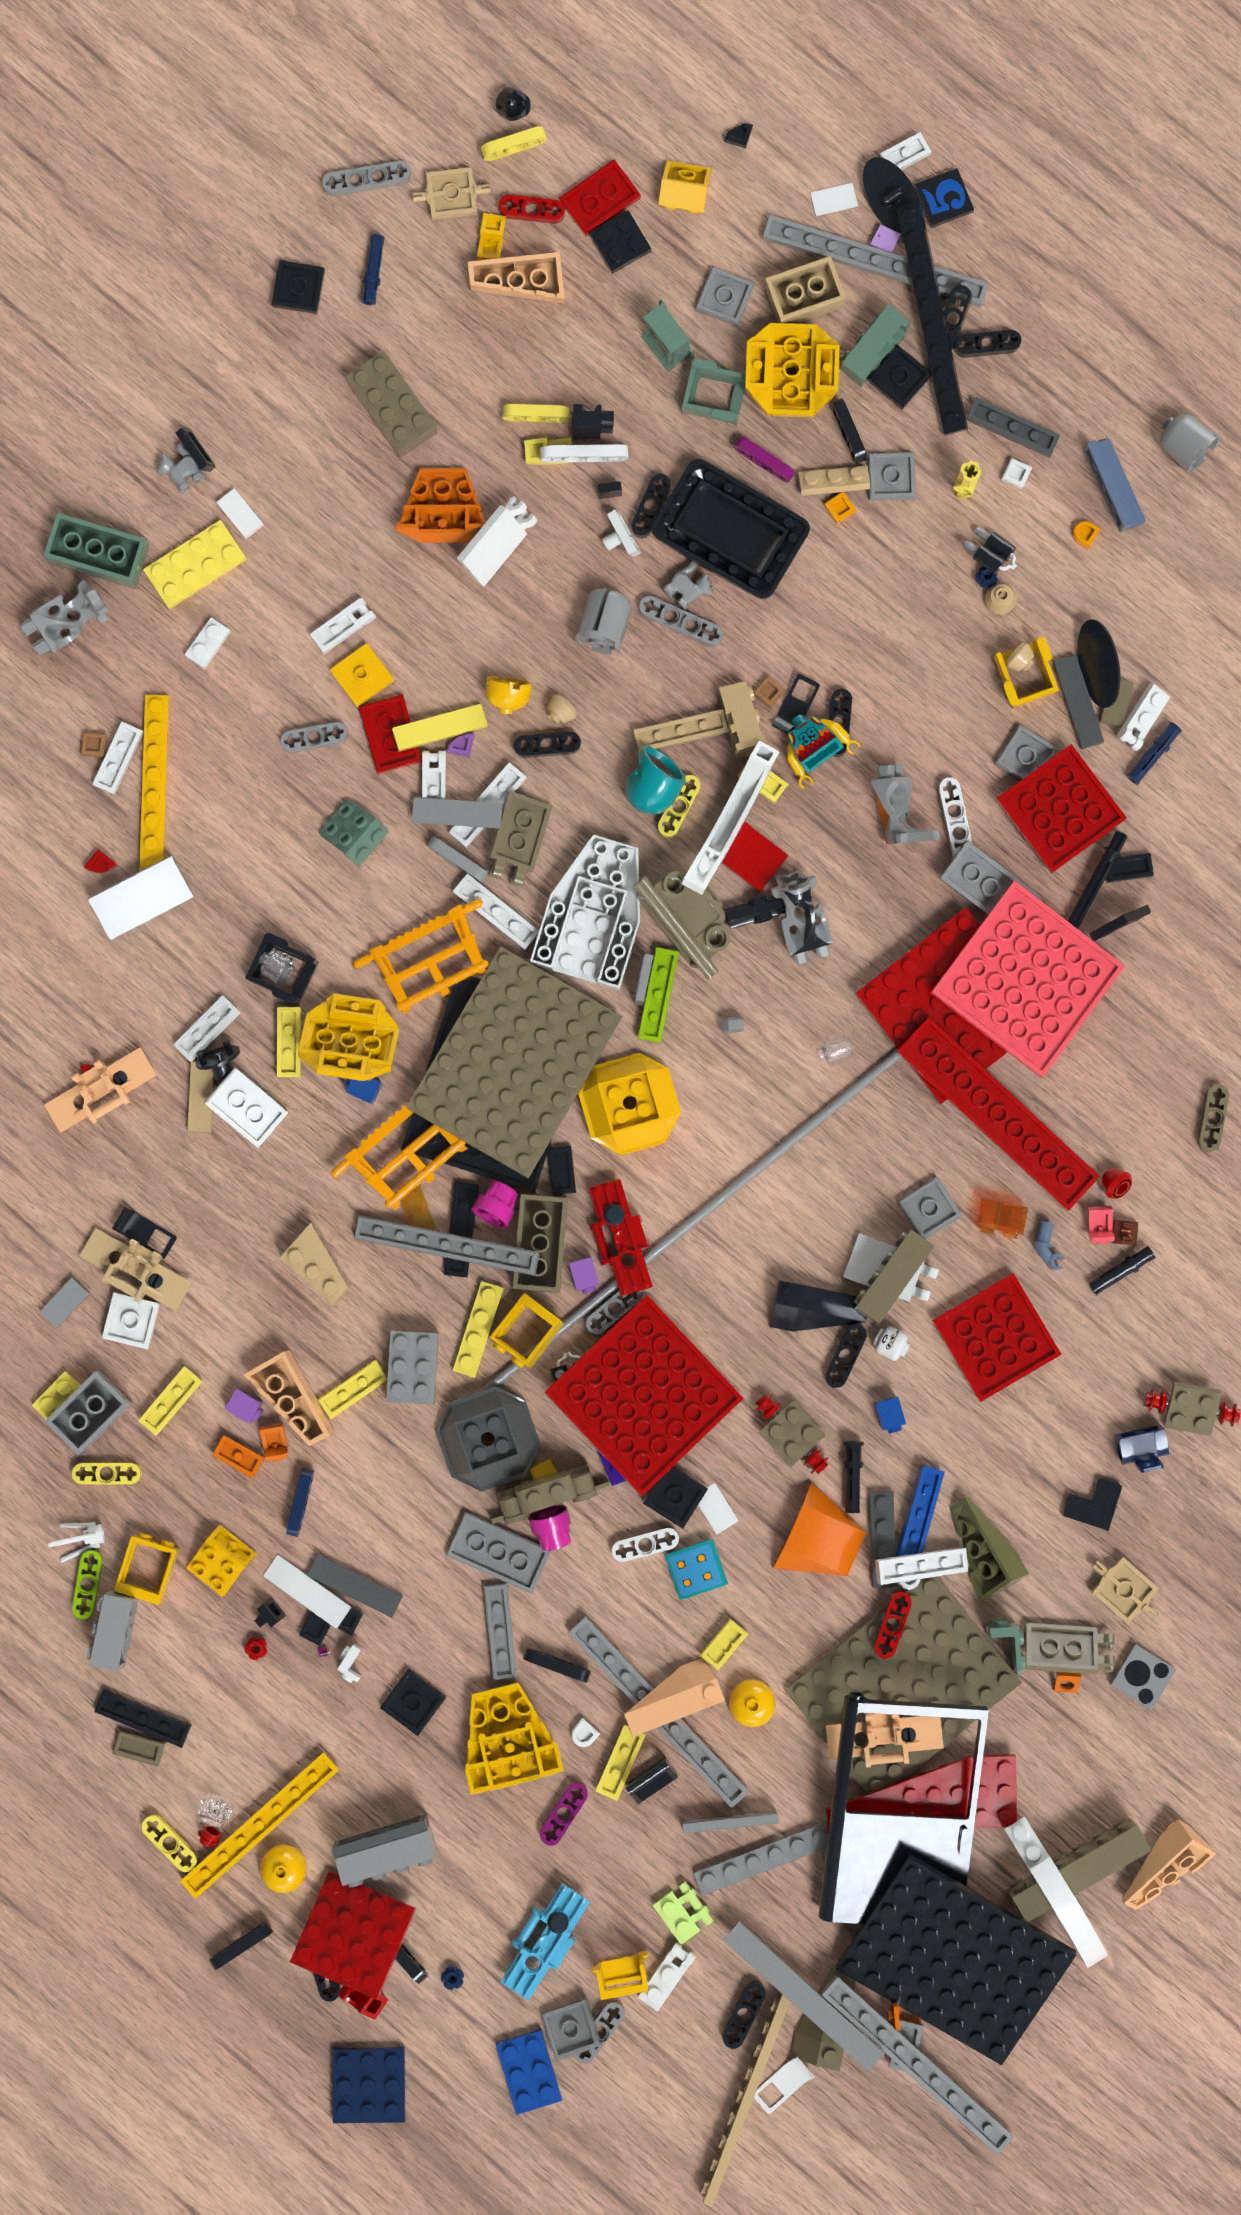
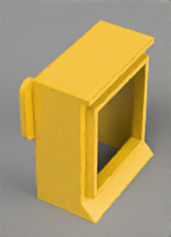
M1044 637L1035 639L1029 645L1036 656L1047 688L1018 698L1005 665V660L1015 649L1002 654L1001 652L996 653L993 657L1012 709L1056 694L1059 690L1049 664L1052 655Z
M640 1951L637 1955L596 1962V1966L591 1967V1973H596L601 2000L649 1991L644 1959L648 1957V1951ZM641 1980V1983L607 1989V1986Z

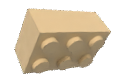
M831 256L765 278L764 288L777 323L798 324L845 307L846 296Z

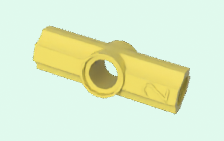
M972 460L968 463H963L953 486L957 498L964 500L973 495L982 472L979 468V463Z

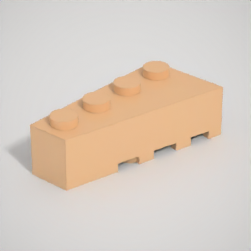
M290 1350L278 1354L244 1374L245 1378L251 1381L257 1388V1391L274 1406L273 1408L286 1419L288 1424L308 1446L314 1445L335 1433Z

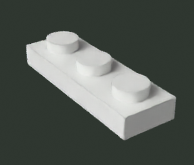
M121 721L94 779L93 786L113 795L116 794L144 734L142 730Z
M222 995L173 1045L192 1062L197 1057V1053L202 1052L241 1012Z

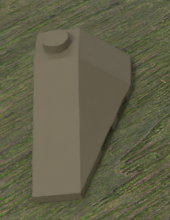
M833 1965L819 1993L821 1994L823 1989L836 1975L852 1990L855 1989L856 1981L837 1971L836 1965ZM805 2016L796 2030L791 2056L798 2057L800 2060L814 2066L840 2071L844 2050L812 2020Z

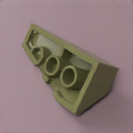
M968 1496L950 1508L957 1534L962 1538L964 1548H966L967 1559L971 1572L968 1573L969 1578L981 1601H985L1029 1575L1018 1553Z

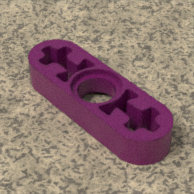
M739 436L733 445V448L738 453L783 482L789 483L795 474V471L789 465L743 436Z
M574 1782L570 1784L546 1820L540 1832V1838L544 1844L548 1846L556 1845L585 1803L588 1790L583 1783ZM581 1788L583 1797H577L573 1803L577 1805L576 1809L571 1804L563 1802L565 1798L570 1802L573 1797L572 1789L577 1790ZM566 1807L571 1811V1816L568 1820L563 1821L558 1818L557 1811L560 1808ZM554 1819L559 1825H563L564 1828L561 1829L558 1826L555 1831L557 1838L552 1837L548 1840L546 1839L547 1833L545 1830L550 1831L555 1823L550 1821Z

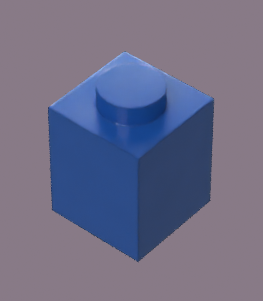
M347 1079L344 1087L347 1088L345 1091L347 1094L373 1105L383 1084L375 1079L370 1081Z
M896 1396L875 1402L874 1405L881 1429L883 1431L888 1430L889 1434L901 1431V1426L905 1425L906 1421L899 1397Z

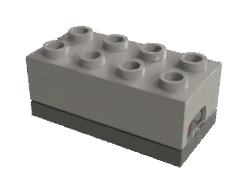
M424 1814L336 1841L332 1847V1852L342 1886L348 1884L349 1888L363 1884V1880L370 1877L374 1881L386 1877V1873L393 1870L397 1874L409 1870V1866L418 1863L419 1867L432 1863V1859L436 1857L438 1850L431 1825L429 1824L428 1815Z

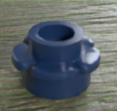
M983 566L975 574V580L982 588L994 586L998 581L997 574H993Z
M448 1966L441 1973V1982L444 1983L446 1989L453 1990V1988L458 1989L462 1986L464 1973L460 1968Z

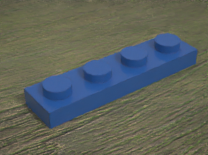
M920 1465L897 1547L896 1557L923 1553L945 1471Z

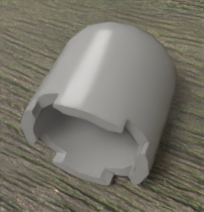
M1184 413L1176 418L1170 417L1163 424L1162 428L1165 430L1161 435L1160 442L1163 449L1189 473L1190 471H1195L1206 461L1204 455L1210 448L1214 451L1221 438L1196 417Z

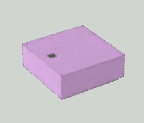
M880 224L870 246L892 253L901 234Z

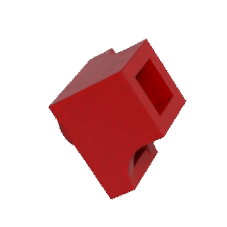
M342 1986L337 1994L342 2000L352 2005L360 2014L372 2019L377 2018L389 2000L384 1995L383 1989L378 2000L345 1986Z

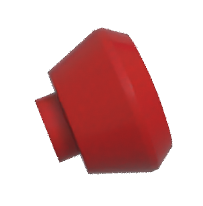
M1117 1168L1107 1170L1103 1174L1101 1182L1106 1196L1110 1199H1118L1124 1196L1132 1186L1131 1174Z

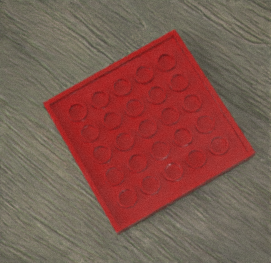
M967 908L962 909L855 992V995L897 1049L927 1017H930L984 1069H987L1008 1052L930 993L980 926ZM911 1066L939 1104L945 1102L947 1099Z
M648 1295L638 1302L544 1392L641 1497L744 1399Z

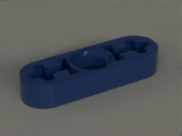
M302 1468L286 1535L299 1536L315 1470Z

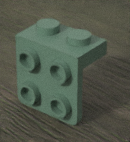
M347 799L322 827L319 834L343 852L355 865L360 867L389 831L376 818Z
M991 1619V1623L985 1624V1633L990 1638L1009 1637L1011 1669L1016 1675H1022V1669L1026 1667L1025 1655L1020 1651V1645H1024L1023 1630H1020L1019 1626L1014 1622H1008L1005 1619Z

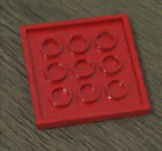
M1072 744L996 798L998 804L1051 874L1127 819Z
M1014 1273L932 1320L979 1402L984 1401L1062 1355Z
M328 1871L289 1962L378 2000L416 1908L363 1885L349 1888L348 1884L342 1886L340 1876Z

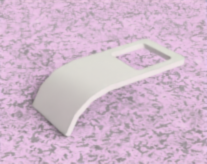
M795 2057L756 2090L754 2098L768 2114H771L799 2087L815 2076L798 2057ZM772 2082L784 2096L769 2108L758 2093Z

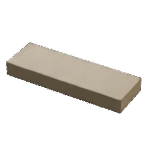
M191 1062L187 1132L212 1133L213 1110L204 1101L214 1091L215 1077L211 1069H197L195 1062Z

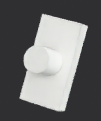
M613 510L607 515L616 531L602 538L606 548L610 551L623 543L628 554L632 557L642 553L620 512Z

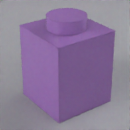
M592 1257L569 1263L576 1290H582V1294L596 1291L595 1286L599 1285Z
M240 1388L235 1390L224 1408L248 1424L252 1423L253 1420L257 1422L264 1411L261 1408L263 1402Z

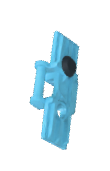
M562 1883L545 1911L534 1906L532 1909L533 1914L516 1940L513 1939L511 1943L512 1946L519 1950V1953L500 1983L529 2001L549 1968L559 1969L570 1947L576 1942V1938L570 1937V1934L590 1901ZM539 1920H542L546 1923V1926L541 1936L532 1948L525 1946L524 1944ZM530 1956H535L539 1959V1966L535 1969H530L526 1966V1959Z

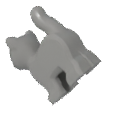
M178 443L176 448L183 458L175 465L169 456L162 453L156 470L160 475H168L178 486L179 492L184 494L190 489L187 482L189 478H192L198 484L205 479V475L184 448V445Z
M693 561L687 567L680 570L673 577L671 583H668L663 589L671 600L675 598L676 593L681 596L677 601V606L684 611L700 595L709 596L713 591L712 581L709 579L708 573L697 579L695 584L690 580L688 574L696 568V563Z

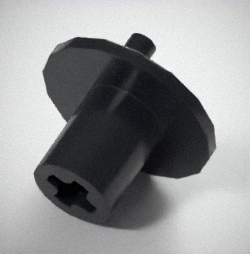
M229 1040L223 1042L224 1046L213 1049L205 1054L203 1052L197 1053L196 1068L199 1070L211 1069L217 1085L233 1069L231 1061L240 1054L239 1046L231 1045Z

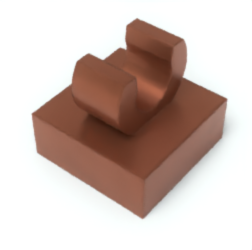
M1114 1220V1241H1112V1244L1136 1246L1138 1222Z

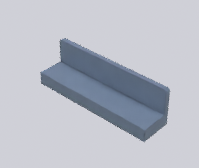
M1110 439L1099 443L1096 440L1088 442L1084 452L1120 533L1145 523V517Z

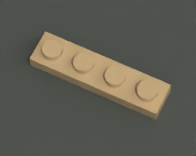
M724 709L635 729L633 733L639 753L644 746L658 750L727 734L729 729Z

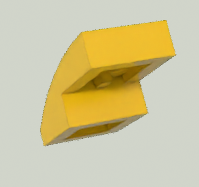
M483 213L477 261L501 258L506 216Z

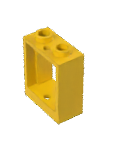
M524 1293L490 1336V1339L495 1342L492 1346L500 1353L504 1354L507 1351L513 1356L511 1358L513 1363L521 1369L524 1365L530 1369L564 1326V1323ZM526 1308L552 1326L527 1359L502 1340Z
M139 1532L138 1536L133 1535L130 1538L114 1591L160 1605L163 1603L180 1549L175 1548V1543L162 1539L161 1543L152 1540L153 1536ZM138 1544L170 1553L158 1592L126 1582Z

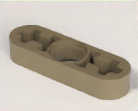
M1220 1084L1211 1086L1206 1092L1198 1136V1145L1205 1152H1212L1218 1149L1221 1144L1229 1092L1225 1086ZM1217 1089L1223 1095V1098H1220L1217 1106H1222V1109L1217 1107L1209 1108V1104H1215V1097L1212 1096V1093L1216 1092ZM1212 1111L1218 1113L1220 1117L1216 1125L1210 1124L1207 1120V1115ZM1205 1127L1218 1129V1132H1212L1211 1139L1215 1140V1144L1210 1145V1148L1207 1147L1206 1142H1203V1139L1207 1138L1210 1130L1205 1131Z

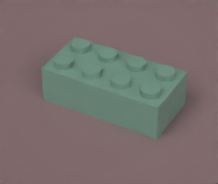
M57 513L43 557L49 564L136 589L150 545L145 538Z

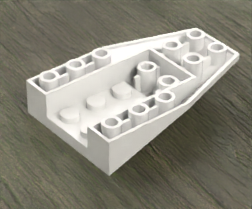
M597 835L591 837L550 894L530 959L532 965L620 992L640 924V902L635 896L639 891L634 886L639 882L638 848Z

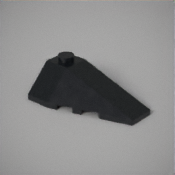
M780 1280L778 1281L770 1327L794 1332L867 1322V1317L855 1310L857 1304L854 1301L857 1296Z

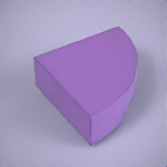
M467 733L457 737L449 744L447 753L470 758L475 735Z

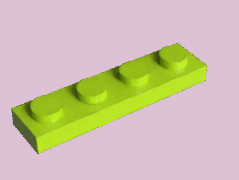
M656 947L638 1035L640 1040L661 1044L679 951Z

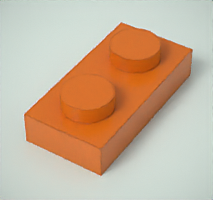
M223 1435L212 1454L213 1457L254 1479L264 1462L262 1455L226 1435Z

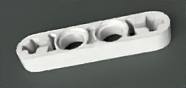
M548 445L540 448V459L545 463L621 462L629 458L628 446Z
M945 778L940 783L938 792L951 853L954 858L960 850V846L955 848V845L964 844L965 841L972 843L960 784L954 778ZM946 783H950L951 787L955 786V789L952 791L953 799L958 797V800L945 803V800L950 798L948 791L943 790L946 787ZM949 806H958L961 812L958 817H951L948 814ZM955 828H962L965 831V838L962 840L955 839L952 835Z

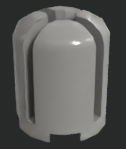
M608 589L592 590L587 597L575 641L579 645L583 641L593 647L592 651L612 654V650H617L619 653L632 611V604L629 599L622 593L611 590L609 594Z

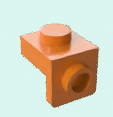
M283 1422L260 1426L259 1431L264 1448V1460L278 1462L287 1458L288 1442Z

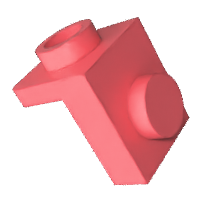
M1088 1207L1087 1233L1090 1241L1097 1244H1106L1114 1241L1112 1207Z

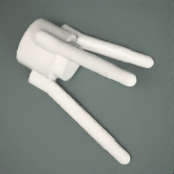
M96 1522L60 1523L62 1528H87V1530H83V1535L49 1542L48 1547L83 1540L85 1544H90L60 1559L61 1562L79 1556L91 1549L100 1548V1544L105 1543L102 1524L96 1525Z

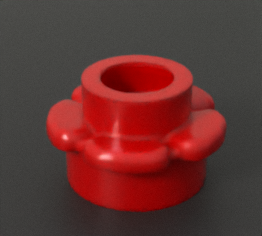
M251 1637L248 1639V1643L245 1644L244 1651L249 1655L250 1659L258 1660L266 1656L268 1651L266 1649L267 1642L263 1638Z
M205 1825L202 1830L198 1831L199 1841L206 1847L216 1846L220 1841L221 1833L215 1827Z

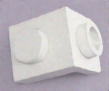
M355 1643L351 1648L346 1646L339 1657L343 1661L337 1669L341 1672L340 1676L350 1683L353 1680L358 1682L361 1678V1675L350 1669L362 1650V1647Z

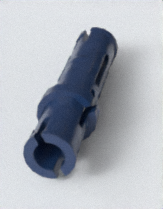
M379 234L370 235L366 272L362 278L364 288L361 303L370 306L376 304L377 290L381 283L379 273L385 237Z
M1170 722L1163 733L1153 740L1154 744L1131 772L1127 774V778L1131 782L1138 785L1162 754L1169 751L1171 743L1182 732L1180 727Z

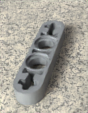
M404 161L353 168L326 174L322 180V185L325 193L330 196L358 193L404 185L411 178V170ZM402 168L403 172H405L403 173L404 177H399L396 174L398 169ZM387 170H390V172H391V174H392V175H391V178H392L391 180H389V176H388ZM380 171L385 177L382 181L375 182L372 180L373 173ZM354 175L362 178V182L357 186L349 183L350 178ZM344 177H345V183H346V186H347V187H343L342 178H344ZM331 180H335V183H338L334 189H331Z
M646 596L640 601L639 611L644 618L708 647H717L722 642L723 631L718 625L653 596ZM652 602L654 603L653 608L659 611L660 606L664 607L661 611L660 618L656 617L658 615V612L654 610H650L649 613L646 612V607L644 606V604L649 605V603ZM668 611H673L677 615V620L669 623L665 621L664 614ZM688 621L697 622L698 629L695 632H688L686 630L685 624ZM702 625L706 626L705 632L712 633L716 631V636L719 638H714L713 641H710L709 636L705 633L702 634V637H699Z

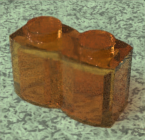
M982 1198L980 1199L975 1227L980 1228L981 1233L994 1235V1231L1004 1232L1003 1237L1017 1239L1018 1235L1022 1236L1024 1233L1028 1207Z

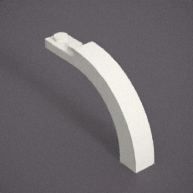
M761 741L758 742L714 828L684 877L682 885L701 895L704 893L757 799L780 753L778 750Z
M1023 1817L1004 1829L1062 1923L1086 1967L1089 1968L1107 1957L1108 1955L1088 1918L1027 1819Z

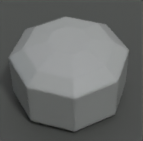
M730 1017L721 1022L723 1033H735L744 1030L741 1018Z

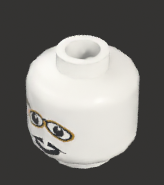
M891 1326L885 1328V1330L881 1328L874 1341L876 1352L892 1361L898 1360L900 1356L905 1357L911 1345L907 1343L908 1335Z

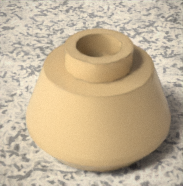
M1004 583L991 586L985 594L987 608L999 615L1009 613L1016 604L1015 591Z
M1022 642L1005 660L1006 667L1016 672L1021 670L1026 672L1035 663L1032 660L1035 655L1030 645Z
M560 694L552 696L547 707L549 719L555 724H565L574 720L577 711L573 705Z

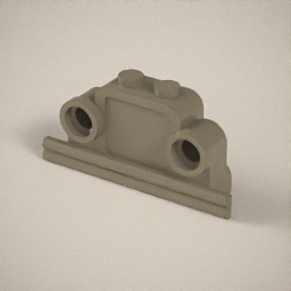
M665 872L652 883L644 876L634 885L639 891L635 895L690 967L699 968L704 976L710 979L719 971L710 958L718 951L724 950L730 942L729 932L726 928L720 926L725 920L722 903L716 897L711 896L708 892V886L701 895L682 885L685 875L681 872Z
M588 1462L553 1474L498 1490L499 1503L503 1514L491 1517V1522L494 1524L504 1520L505 1524L515 1523L530 1516L529 1513L569 1500H573L575 1503L593 1498L598 1495L597 1490L610 1487L608 1480L594 1484Z

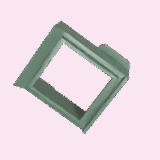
M659 300V306L643 317L645 319V332L641 335V338L669 372L688 357L693 359L694 352L689 346L690 339L668 312L663 300ZM652 333L656 335V337L659 339L662 345L666 348V350L668 351L667 355L660 347V345L656 342V340L653 338V336L651 335Z
M694 359L682 404L683 414L724 421L737 426L745 392L746 374L717 368V364L712 361ZM700 377L735 385L729 411L693 405Z

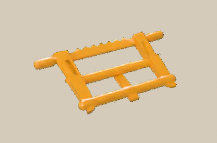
M476 899L464 905V907L458 905L448 911V914L445 916H436L435 920H428V924H421L420 928L413 927L412 932L405 931L404 936L397 935L396 940L390 939L389 944L375 947L369 950V955L366 954L353 962V967L359 969L374 960L385 977L382 981L388 985L398 1002L395 1006L398 1011L403 1010L404 1015L410 1011L412 1005L438 992L441 993L442 997L450 994L451 992L448 987L476 973L485 974L486 968L489 966V962L482 959L475 940V934L471 933L465 916L466 913L482 907L483 901ZM453 922L461 939L460 942L398 973L395 972L388 957L389 954ZM466 949L473 965L444 979L436 964ZM429 968L436 983L407 997L401 981Z
M407 1105L401 1106V1111H396L394 1117H388V1122L381 1123V1128L375 1129V1134H369L367 1140H361V1146L343 1157L345 1160L341 1161L330 1172L332 1177L337 1178L349 1168V1165L353 1166L367 1180L365 1183L371 1185L386 1199L385 1206L387 1208L394 1207L395 1211L400 1206V1200L426 1179L428 1183L432 1182L436 1178L432 1173L457 1151L463 1152L468 1149L464 1146L465 1142L433 1124L376 1173L363 1156L413 1114V1112L406 1109ZM440 1132L451 1145L425 1166L415 1155V1152ZM409 1159L419 1172L394 1193L383 1179L405 1160Z

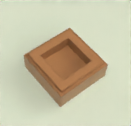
M767 675L753 693L756 698L770 709L783 695L785 689Z
M83 732L80 755L105 758L107 735Z

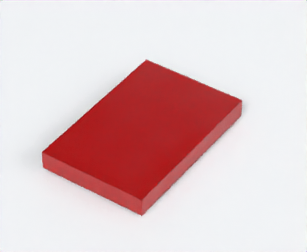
M614 159L562 195L559 201L563 203L567 213L586 237L590 231L605 224L641 199V194Z
M403 694L359 707L377 774L422 762L418 747L398 752L392 728L411 723Z
M744 822L721 864L760 893L789 855Z

